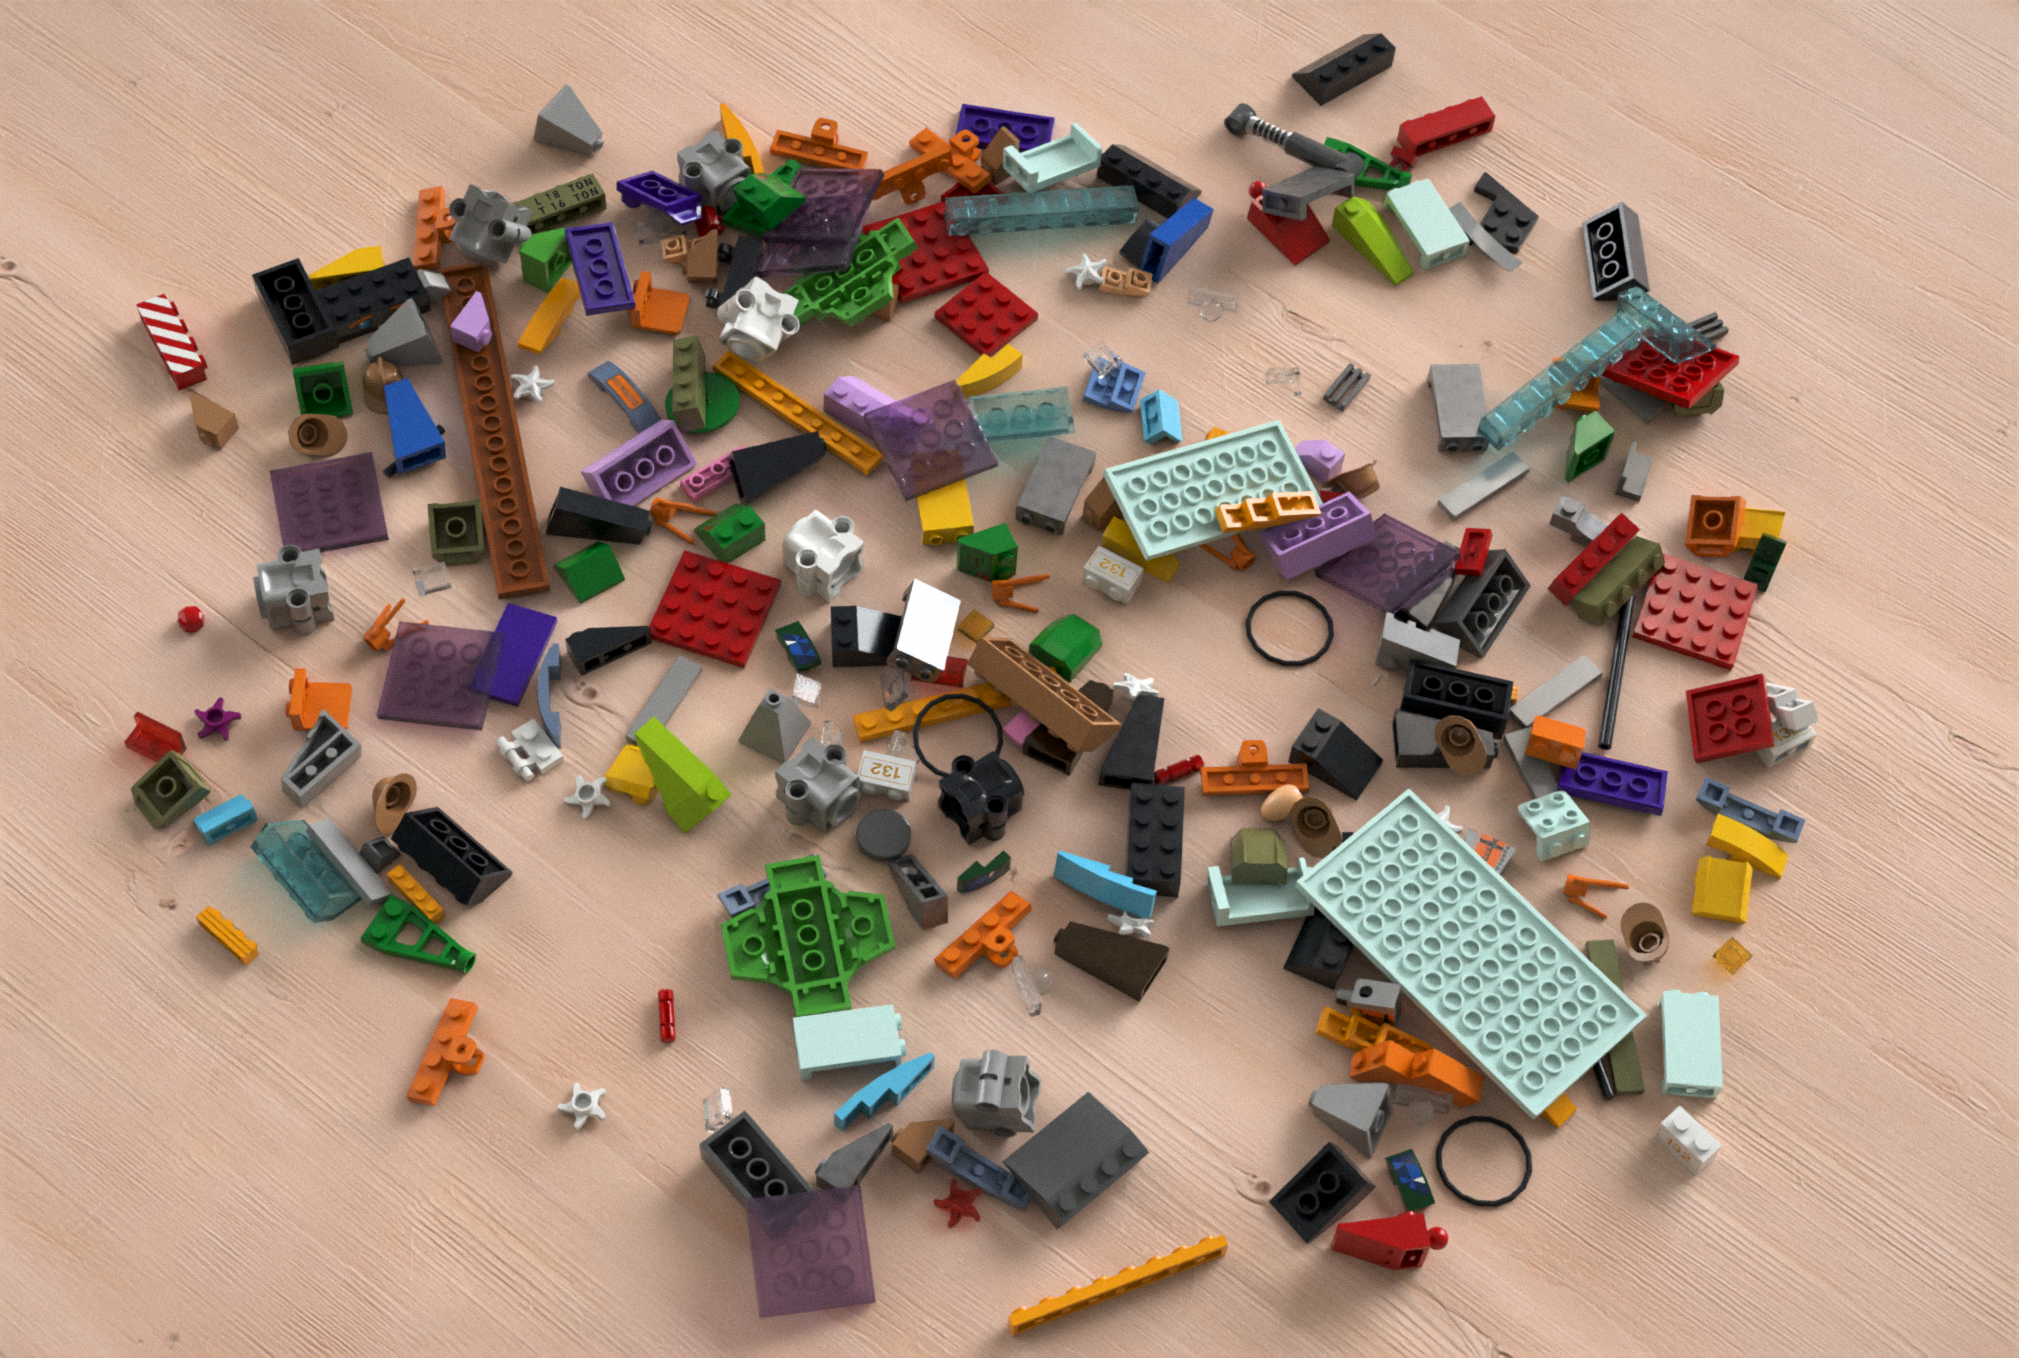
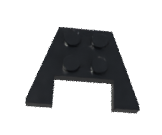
M1484 172L1475 185L1474 192L1494 202L1480 225L1507 251L1517 254L1536 225L1539 216L1492 176ZM1466 234L1470 240L1469 245L1472 246L1475 242Z

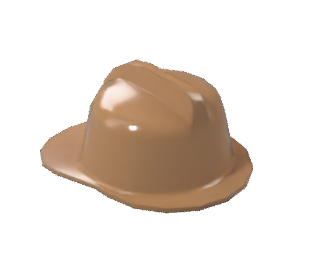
M378 357V360L370 364L366 369L362 380L366 405L372 411L379 414H388L384 386L403 380V376L393 363L384 361L382 357Z
M300 415L294 419L288 430L289 441L292 447L297 452L306 455H334L342 450L348 437L347 429L343 422L337 417L330 415Z
M1372 461L1361 468L1339 474L1327 480L1322 487L1331 488L1339 486L1345 493L1350 492L1357 499L1365 498L1380 488L1373 468L1377 461Z
M1449 716L1439 721L1435 728L1434 738L1452 770L1467 776L1482 770L1486 763L1487 753L1475 725L1460 716Z
M400 773L394 777H385L373 789L372 800L375 810V825L379 832L383 834H392L396 830L402 817L407 813L416 797V781L410 774Z
M1314 797L1301 798L1294 803L1290 810V820L1301 845L1311 856L1320 859L1325 858L1332 852L1333 847L1341 845L1342 838L1331 808L1322 800Z
M1644 902L1634 904L1625 911L1620 923L1627 950L1630 956L1637 961L1660 963V959L1667 953L1669 948V934L1663 916L1659 909L1652 904Z

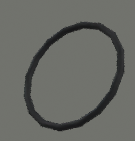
M1276 591L1263 596L1251 607L1246 619L1247 637L1253 648L1267 660L1283 666H1302L1316 661L1329 649L1334 637L1333 620L1326 608L1312 596L1298 591ZM1277 596H1297L1308 600L1322 611L1328 622L1329 635L1326 643L1314 656L1301 661H1284L1270 656L1258 646L1252 635L1251 620L1255 610L1266 600Z
M946 694L930 701L918 714L913 727L914 749L921 762L934 774L941 777L949 775V773L938 770L925 759L919 747L918 729L923 716L932 706L948 699H965L978 704L990 714L997 727L998 744L995 753L999 757L1003 746L1002 725L995 712L981 699L966 694Z
M1471 1116L1456 1121L1442 1134L1436 1148L1437 1170L1444 1185L1458 1198L1476 1206L1496 1207L1513 1201L1527 1187L1532 1174L1531 1152L1524 1138L1510 1124L1494 1117ZM1473 1121L1491 1122L1507 1129L1519 1141L1526 1155L1527 1171L1522 1184L1510 1196L1495 1201L1476 1200L1462 1194L1449 1182L1442 1167V1149L1447 1137L1456 1128Z

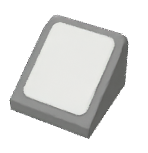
M423 269L417 271L424 288L434 300H438L450 293L451 288L443 274Z

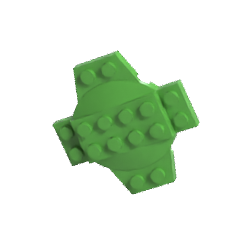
M899 218L878 231H870L867 236L863 235L859 229L840 221L801 247L802 268L805 271V276L803 278L798 277L796 284L782 294H788L799 300L793 315L797 317L800 325L805 324L813 316H816L819 322L832 316L852 327L893 300L892 276L902 269L898 261L911 255L913 251L918 249V246Z
M820 855L765 864L770 890L765 894L760 906L754 910L751 908L721 924L731 979L774 984L777 988L791 996L796 1017L852 1010L847 984L851 981L857 970L895 950V941L885 896L849 891V893L840 892L834 887L833 883L824 879Z

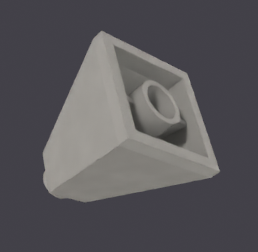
M567 84L562 87L538 114L533 141L588 156L593 151L595 153L599 152L604 144L602 131Z
M412 298L406 300L366 341L368 348L365 349V353L370 363L376 362L378 357H382L384 361H389L395 366L427 365L443 362L428 324Z
M769 689L740 736L739 743L784 763L788 761L810 727L811 721L789 697Z
M1389 1084L1320 1085L1318 1091L1313 1090L1308 1103L1313 1109V1115L1370 1159L1392 1114Z

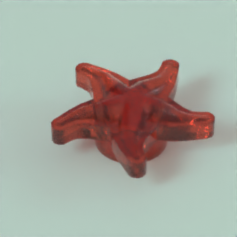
M956 1179L951 1180L949 1196L943 1200L935 1199L933 1201L934 1206L950 1211L951 1219L948 1222V1228H953L963 1216L972 1217L976 1222L980 1221V1215L973 1206V1202L976 1197L982 1195V1189L965 1191L957 1186Z

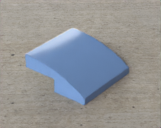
M1097 357L1093 364L1082 401L1112 411L1132 413L1146 372L1124 362L1118 367Z

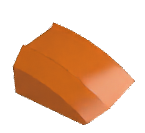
M1691 495L1685 546L1696 556L1727 557L1737 545L1743 525L1746 501L1741 496L1707 497Z

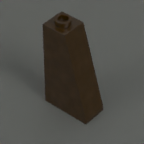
M1090 679L1078 690L1106 713L1112 705L1114 690L1110 689L1106 684L1097 683ZM1040 724L1026 736L1023 744V754L1070 776L1084 752L1076 753L1067 747V742L1051 735L1048 732L1049 728L1044 724Z
M1071 921L1065 929H1059L1053 940L1056 943L1055 955L1138 1002L1142 1000L1168 959L1170 949L1165 945Z

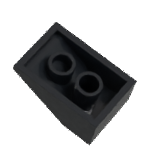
M831 606L832 667L892 666L887 664L886 661L894 649L902 616L860 606Z
M1318 708L1292 745L1288 762L1291 764L1307 763V770L1310 775L1357 801L1383 763V759L1341 720Z
M1329 1141L1269 1203L1300 1237L1309 1244L1354 1209L1376 1186L1338 1145Z

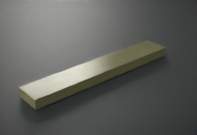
M1614 939L1587 941L1585 947L1588 960L1625 994ZM1632 1031L1607 1053L1615 1096L1643 1094L1645 1090Z

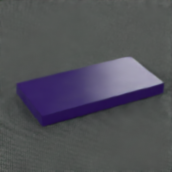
M962 104L956 134L967 129L979 139L976 148L986 149L1000 128L1005 126L1020 140L1019 153L1051 142L1055 118ZM965 138L962 140V142L970 141L969 138Z
M609 222L565 228L564 234L586 316L635 309L636 304L614 223Z
M508 603L469 684V693L519 707L556 627L557 617Z
M1582 752L1577 769L1560 765L1557 791L1562 790L1570 796L1662 816L1668 771Z

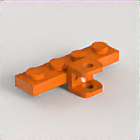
M822 117L816 120L811 132V138L777 129L770 147V154L857 176H862L868 160L867 151L838 145V123ZM824 125H828L830 129L826 130L822 127Z
M928 128L923 129L909 140L910 147L920 155L947 144L951 151L954 165L943 172L974 194L992 180L991 174L975 163L981 156V150L976 148L979 139L967 129L953 136L949 140L950 144ZM965 138L970 139L968 142H962Z
M947 144L859 182L865 202L869 203L873 200H878L882 196L898 190L906 205L924 199L926 191L922 180L954 165Z
M442 186L419 190L413 262L416 272L419 269L433 270L440 268L442 240L444 243L454 242L449 237L457 220L453 217L450 220L448 218L451 215L449 207L444 208L446 192Z
M1244 740L1238 754V766L1201 767L1202 796L1269 794L1284 785H1294L1299 792H1308L1307 763L1267 765L1268 754L1265 742L1263 740Z
M1011 890L934 959L935 965L953 979H956L983 954L994 965L1006 968L1019 956L1018 949L1013 945L1015 943L1014 935L1009 930L1032 911L1031 904ZM1004 952L1009 953V955L1005 958L999 957V955L1003 954Z
M449 999L406 1095L410 1102L435 1106L451 1069L454 1073L468 1076L479 1073L485 1059V1054L480 1049H477V1044L473 1039L466 1037L478 1010L475 1002ZM471 1058H475V1063L468 1066L467 1064L470 1063Z

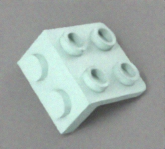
M1557 791L1518 806V813L1537 835L1536 856L1541 862L1589 845L1590 821L1565 791Z

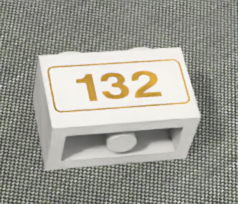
M1098 546L1084 566L1082 582L1092 589H1098L1107 594L1115 601L1127 604L1142 583L1144 568Z
M1776 719L1772 723L1775 747L1755 752L1766 767L1769 768L1810 748L1817 734L1810 725L1809 729L1805 731L1794 732L1791 729L1783 728L1781 722Z
M864 750L857 774L860 777V791L869 795H875L876 793L885 794L888 798L896 801H901L902 798L909 800L917 770L916 761Z
M1681 1106L1661 1122L1654 1135L1695 1176L1715 1158L1722 1146Z

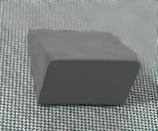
M382 836L364 843L359 854L377 874L397 859L401 853Z

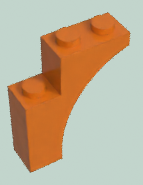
M1391 1040L1354 1052L1349 1077L1357 1082H1388L1424 1090L1442 1097L1460 1108L1480 1101L1484 1076L1435 1048L1414 1054Z

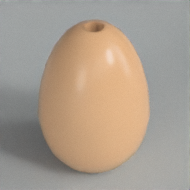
M1281 786L1266 798L1261 807V814L1267 821L1286 820L1290 818V810L1294 803L1303 797L1296 786Z

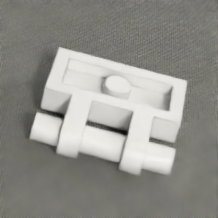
M534 718L511 732L512 738L515 740L514 742H508L504 736L496 740V744L500 748V754L504 759H508L512 763L514 772L518 776H522L526 782L533 779L534 774L531 770L535 767L542 775L564 761L561 752ZM523 751L528 758L521 759L517 753Z

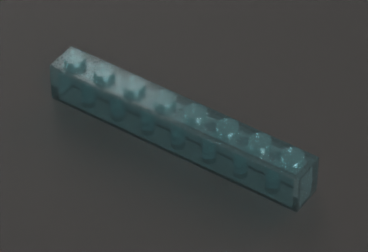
M1132 185L949 197L945 199L943 215L948 236H962L968 234L1136 223L1139 204L1134 186Z
M1623 309L1482 417L1477 431L1498 451L1505 445L1507 447L1511 446L1517 440L1520 433L1523 431L1525 433L1529 432L1535 426L1538 419H1545L1552 413L1556 405L1566 403L1571 394L1576 390L1579 392L1585 388L1593 376L1595 378L1599 377L1605 371L1606 366L1610 363L1616 364L1622 358L1624 352L1628 349L1630 351L1634 350L1641 342L1639 338L1643 328Z

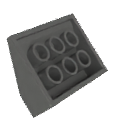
M1087 1092L1005 1159L1003 1163L1051 1223L1058 1229L1150 1152L1130 1128L1093 1095Z

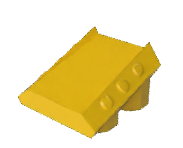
M1746 507L1741 533L1733 551L1738 552L1743 549H1750L1751 554L1754 555L1763 532L1779 538L1786 512Z
M632 744L624 746L606 773L607 783L603 786H607L610 791L616 794L623 792L631 794L633 802L645 805L656 798L659 790L654 785L653 775L648 764L645 763L639 747Z
M1710 855L1700 858L1698 869L1694 875L1693 916L1740 924L1746 923L1752 866L1748 862L1742 863L1712 858Z

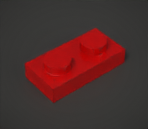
M1466 528L1454 567L1456 575L1481 576L1493 536L1491 529Z

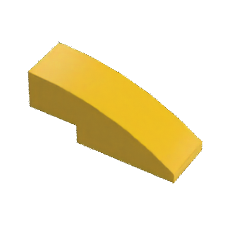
M1009 344L1002 348L993 358L983 354L952 384V399L958 401L971 398L1006 382L1022 369L1023 354Z
M1115 516L1102 535V547L1124 556V559L1144 568V572L1169 583L1180 565L1181 561L1172 553L1146 561L1127 522Z
M1721 814L1717 815L1706 843L1709 847L1731 854L1729 858L1731 861L1748 862L1753 869L1779 879L1782 877L1789 856L1783 849L1765 836Z

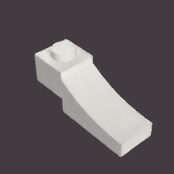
M1766 683L1770 713L1781 722L1783 728L1791 729L1794 732H1802L1809 729V725L1818 722L1814 703L1799 699L1797 689Z

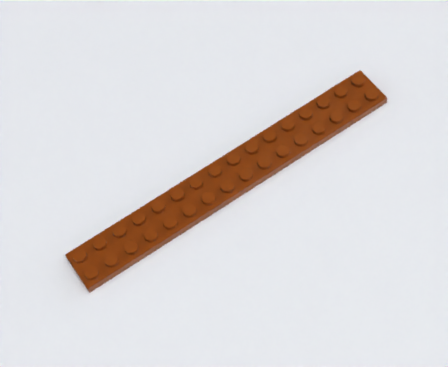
M478 262L437 269L438 273L445 276L451 288L450 293L442 298L498 599L550 591L487 263ZM476 291L482 295L492 332L490 342L484 345L479 353L453 342L450 328Z

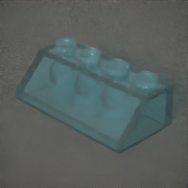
M1638 286L1618 294L1616 319L1675 364L1716 349L1715 343Z
M1067 386L968 397L967 415L970 433L975 444L1075 433Z
M304 819L265 823L250 848L255 852L258 859L271 871L275 880L280 882L286 889L291 899L296 901L302 908L306 917L312 920L313 923L334 920L363 900L306 832L308 824Z

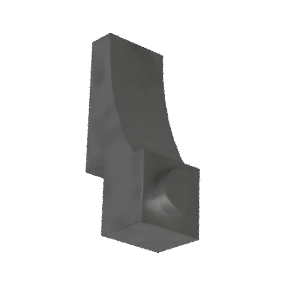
M1564 495L1561 496L1549 523L1551 526L1572 534L1571 541L1585 547L1608 526L1593 516L1585 508V504Z

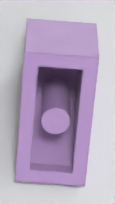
M476 291L450 328L453 342L478 353L484 345L490 342L492 332L482 295Z
M1302 440L1294 448L1306 472L1322 484L1337 476L1342 470L1345 453L1327 440Z

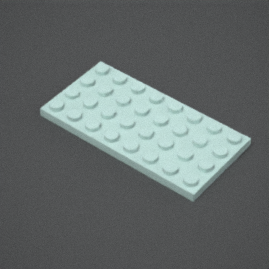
M1280 420L1107 468L1103 472V476L1146 561L1245 532L1222 533L1215 513V509L1219 505L1241 504L1245 499L1267 498L1271 493L1313 491L1318 506L1323 504Z

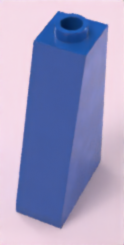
M1195 198L1189 201L1150 233L1139 270L1153 274L1152 280L1156 283L1161 282L1208 229L1214 209Z
M408 378L384 386L398 474L400 475L446 458L445 441Z

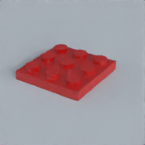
M984 272L936 310L934 318L981 356L986 354L991 358L1038 320V312L989 273Z
M1763 673L1686 690L1693 755L1697 764L1775 747L1766 680Z

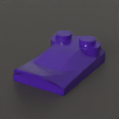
M655 171L617 181L616 190L621 193V201L627 207L638 208L640 205L665 214L681 225H686L702 218V195Z

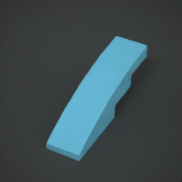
M1059 850L1054 877L1098 901L1150 919L1157 891L1133 884L1134 878L1111 872L1110 865Z
M930 1052L905 1062L872 1081L854 1094L834 1113V1125L843 1132L861 1112L870 1119L888 1099L898 1106L934 1068L935 1055Z

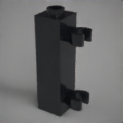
M738 236L736 247H732L727 243L719 244L718 253L720 254L718 261L732 262L723 293L715 289H707L705 296L707 307H720L734 296L740 288H744L754 277H757L763 256L762 239Z

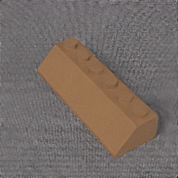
M981 637L967 662L975 670L974 674L992 683V688L995 691L1006 694L1011 698L1010 702L1013 705L1025 709L1030 713L1029 717L1032 720L1044 724L1049 728L1048 732L1051 735L1063 739L1067 742V747L1076 753L1093 752L1117 732L1122 725L1011 638Z

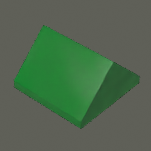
M599 541L553 564L555 570L580 604L625 580L610 545Z

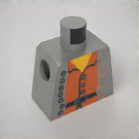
M1468 828L1464 839L1500 876L1503 875L1510 865L1516 851V847Z
M1357 979L1354 991L1339 988L1336 1004L1351 1007V1017L1356 1014L1379 1026L1387 1023L1396 1028L1402 1010L1401 985Z

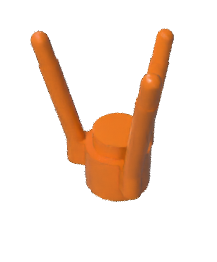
M659 497L653 500L650 508V516L656 518L655 524L665 527L690 544H694L695 541L666 522L668 519L672 520L674 518L676 510L712 516L717 515V512L713 510L671 502Z
M1239 533L1231 536L1237 545L1230 552L1231 559L1206 544L1199 545L1228 564L1232 570L1238 567L1241 571H1244L1252 566L1257 559Z
M1043 574L1012 580H992L993 601H999V606H1009L1037 613L1039 611L1037 607L1009 601L1008 598H1013V586L1040 582L1044 579H1049L1051 576L1050 574Z
M402 598L391 611L392 606L390 604L384 608L372 627L363 636V640L376 652L381 648L387 651L392 645L427 626L429 621L425 620L389 640L388 638L391 634L385 626L405 603V599Z
M1568 873L1563 894L1569 896L1568 902L1578 904L1606 919L1608 917L1606 913L1579 899V896L1585 897L1588 885L1616 889H1629V885L1607 880L1589 879Z

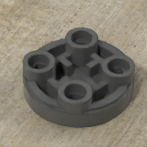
M886 809L873 811L863 817L858 825L857 843L859 851L873 860L888 862L889 860L900 858L910 845V826L907 820L895 811Z

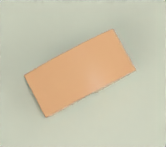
M683 234L661 240L664 262L682 263L683 260H687V253L705 236L687 240Z
M1105 266L1100 274V277L1104 279V283L1099 284L1098 290L1124 296H1148L1153 274L1131 267L1126 273Z

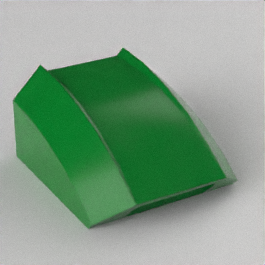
M1071 614L1060 617L1048 625L1029 644V653L1049 668L1055 666L1056 672L1071 683L1103 644L1099 629L1077 615Z

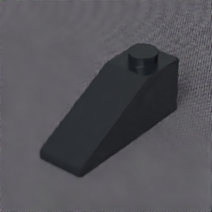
M648 626L588 628L583 631L574 632L565 639L567 653L581 676L652 643L651 631Z

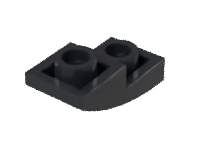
M1148 217L1120 249L1119 254L1139 268L1149 235L1160 225Z

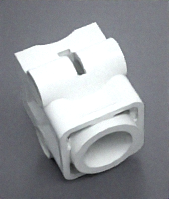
M754 277L744 288H740L734 296L718 308L717 317L721 323L725 324L719 342L742 359L762 363L776 353L781 343L799 330V320L793 315L799 300L788 294L774 291L767 282Z
M815 510L808 517L796 522L783 541V564L796 574L797 591L804 596H811L817 593L830 603L839 594L841 587L846 582L855 579L864 571L862 559L864 542L854 535V524L848 517L840 516L831 521Z

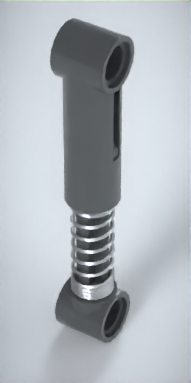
M1240 103L1224 120V125L1231 134L1241 136L1245 133L1257 136L1259 139H1263V141H1268L1269 144L1273 143L1274 146H1279L1280 149L1283 148L1286 154L1311 166L1353 173L1354 181L1365 170V163L1357 154L1351 152L1345 155L1297 132L1287 134L1286 130L1281 131L1280 127L1276 129L1275 125L1265 124V121H1261L1256 116L1255 111L1247 104Z

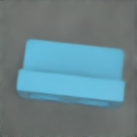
M1160 389L1142 398L1140 404L1144 441L1152 444L1167 436L1176 443L1181 442L1182 433L1178 401Z
M242 794L194 818V822L208 846L258 821L253 805Z

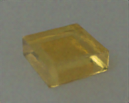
M973 609L961 621L957 630L978 644L980 638L985 637L994 628V622Z
M1731 937L1712 957L1729 973L1734 975L1753 955L1735 938Z

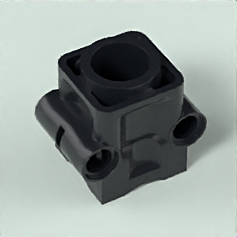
M993 751L977 761H974L973 758L967 755L957 756L952 762L951 774L939 780L941 795L938 799V808L947 818L953 820L958 825L960 834L968 845L982 837L990 841L1000 840L1005 835L1007 819L1022 809V799L1024 796L1022 782L1013 767L1007 761L1000 759Z

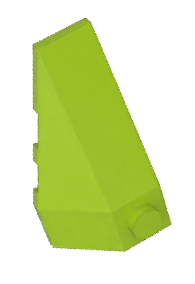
M1353 196L1335 207L1331 226L1395 286L1414 274L1410 263L1384 216L1371 203Z
M653 716L633 734L644 761L648 764L653 775L654 785L661 794L666 813L683 833H686L732 795L719 778L656 717Z

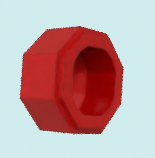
M186 606L178 612L177 621L179 627L185 632H197L204 626L205 617L197 606Z

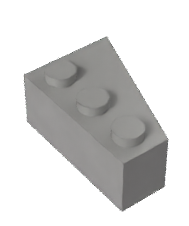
M1386 612L1379 638L1375 665L1383 666L1386 669L1408 671L1410 659L1456 669L1459 639L1433 629L1426 632L1416 628L1415 622L1408 620L1407 624L1393 619L1394 614Z
M324 709L319 714L313 729L306 736L307 739L300 751H297L281 778L282 791L301 809L361 758V744Z

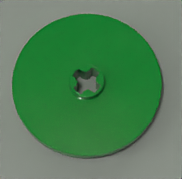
M706 372V428L686 432L694 434L713 432L727 425L735 417L740 406V396L737 387L730 379L717 373ZM672 386L665 399V410L668 419L673 420L678 429H680L672 412Z

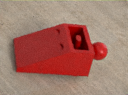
M1255 181L1249 187V195L1254 200L1251 201L1246 219L1294 266L1330 242L1328 235L1308 203L1306 204L1307 218L1301 221L1263 213L1262 189L1267 186L1261 181Z
M1409 1211L1403 1212L1396 1217L1339 1223L1331 1243V1248L1333 1251L1391 1270L1422 1267L1429 1249L1441 1250L1445 1248L1449 1237L1447 1232L1441 1227H1433L1427 1231L1424 1213L1415 1214Z

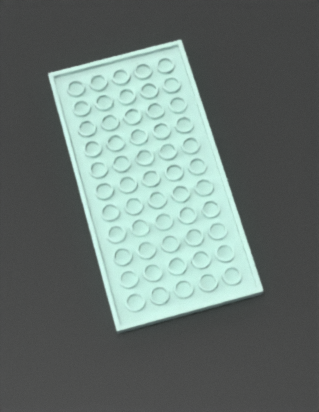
M1407 789L1296 881L1295 887L1393 983L1400 984L1401 991L1533 1120L1643 1022L1647 1016L1410 789Z

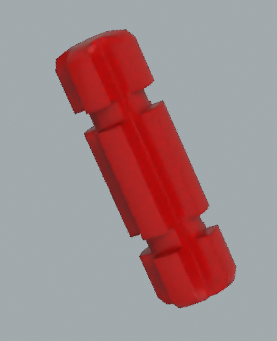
M1200 755L1192 756L1189 758V761L1185 759L1167 766L1166 770L1162 768L1155 771L1154 779L1157 785H1165L1169 783L1168 780L1175 781L1190 775L1191 771H1200L1201 767H1204V761Z
M662 989L658 992L660 1040L663 1043H672L676 1039L673 991L671 989Z

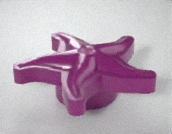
M221 697L217 699L213 707H210L205 712L195 709V715L204 722L203 729L197 733L198 737L202 739L217 732L223 735L225 741H228L229 729L227 725L234 720H240L242 718L239 712L224 711L222 707L224 700Z

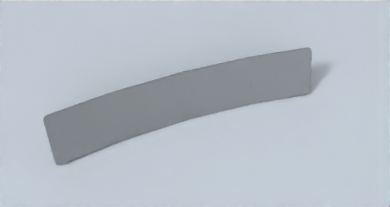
M1461 202L1449 208L1462 230L1476 245L1507 271L1510 272L1523 263L1498 243L1474 219Z

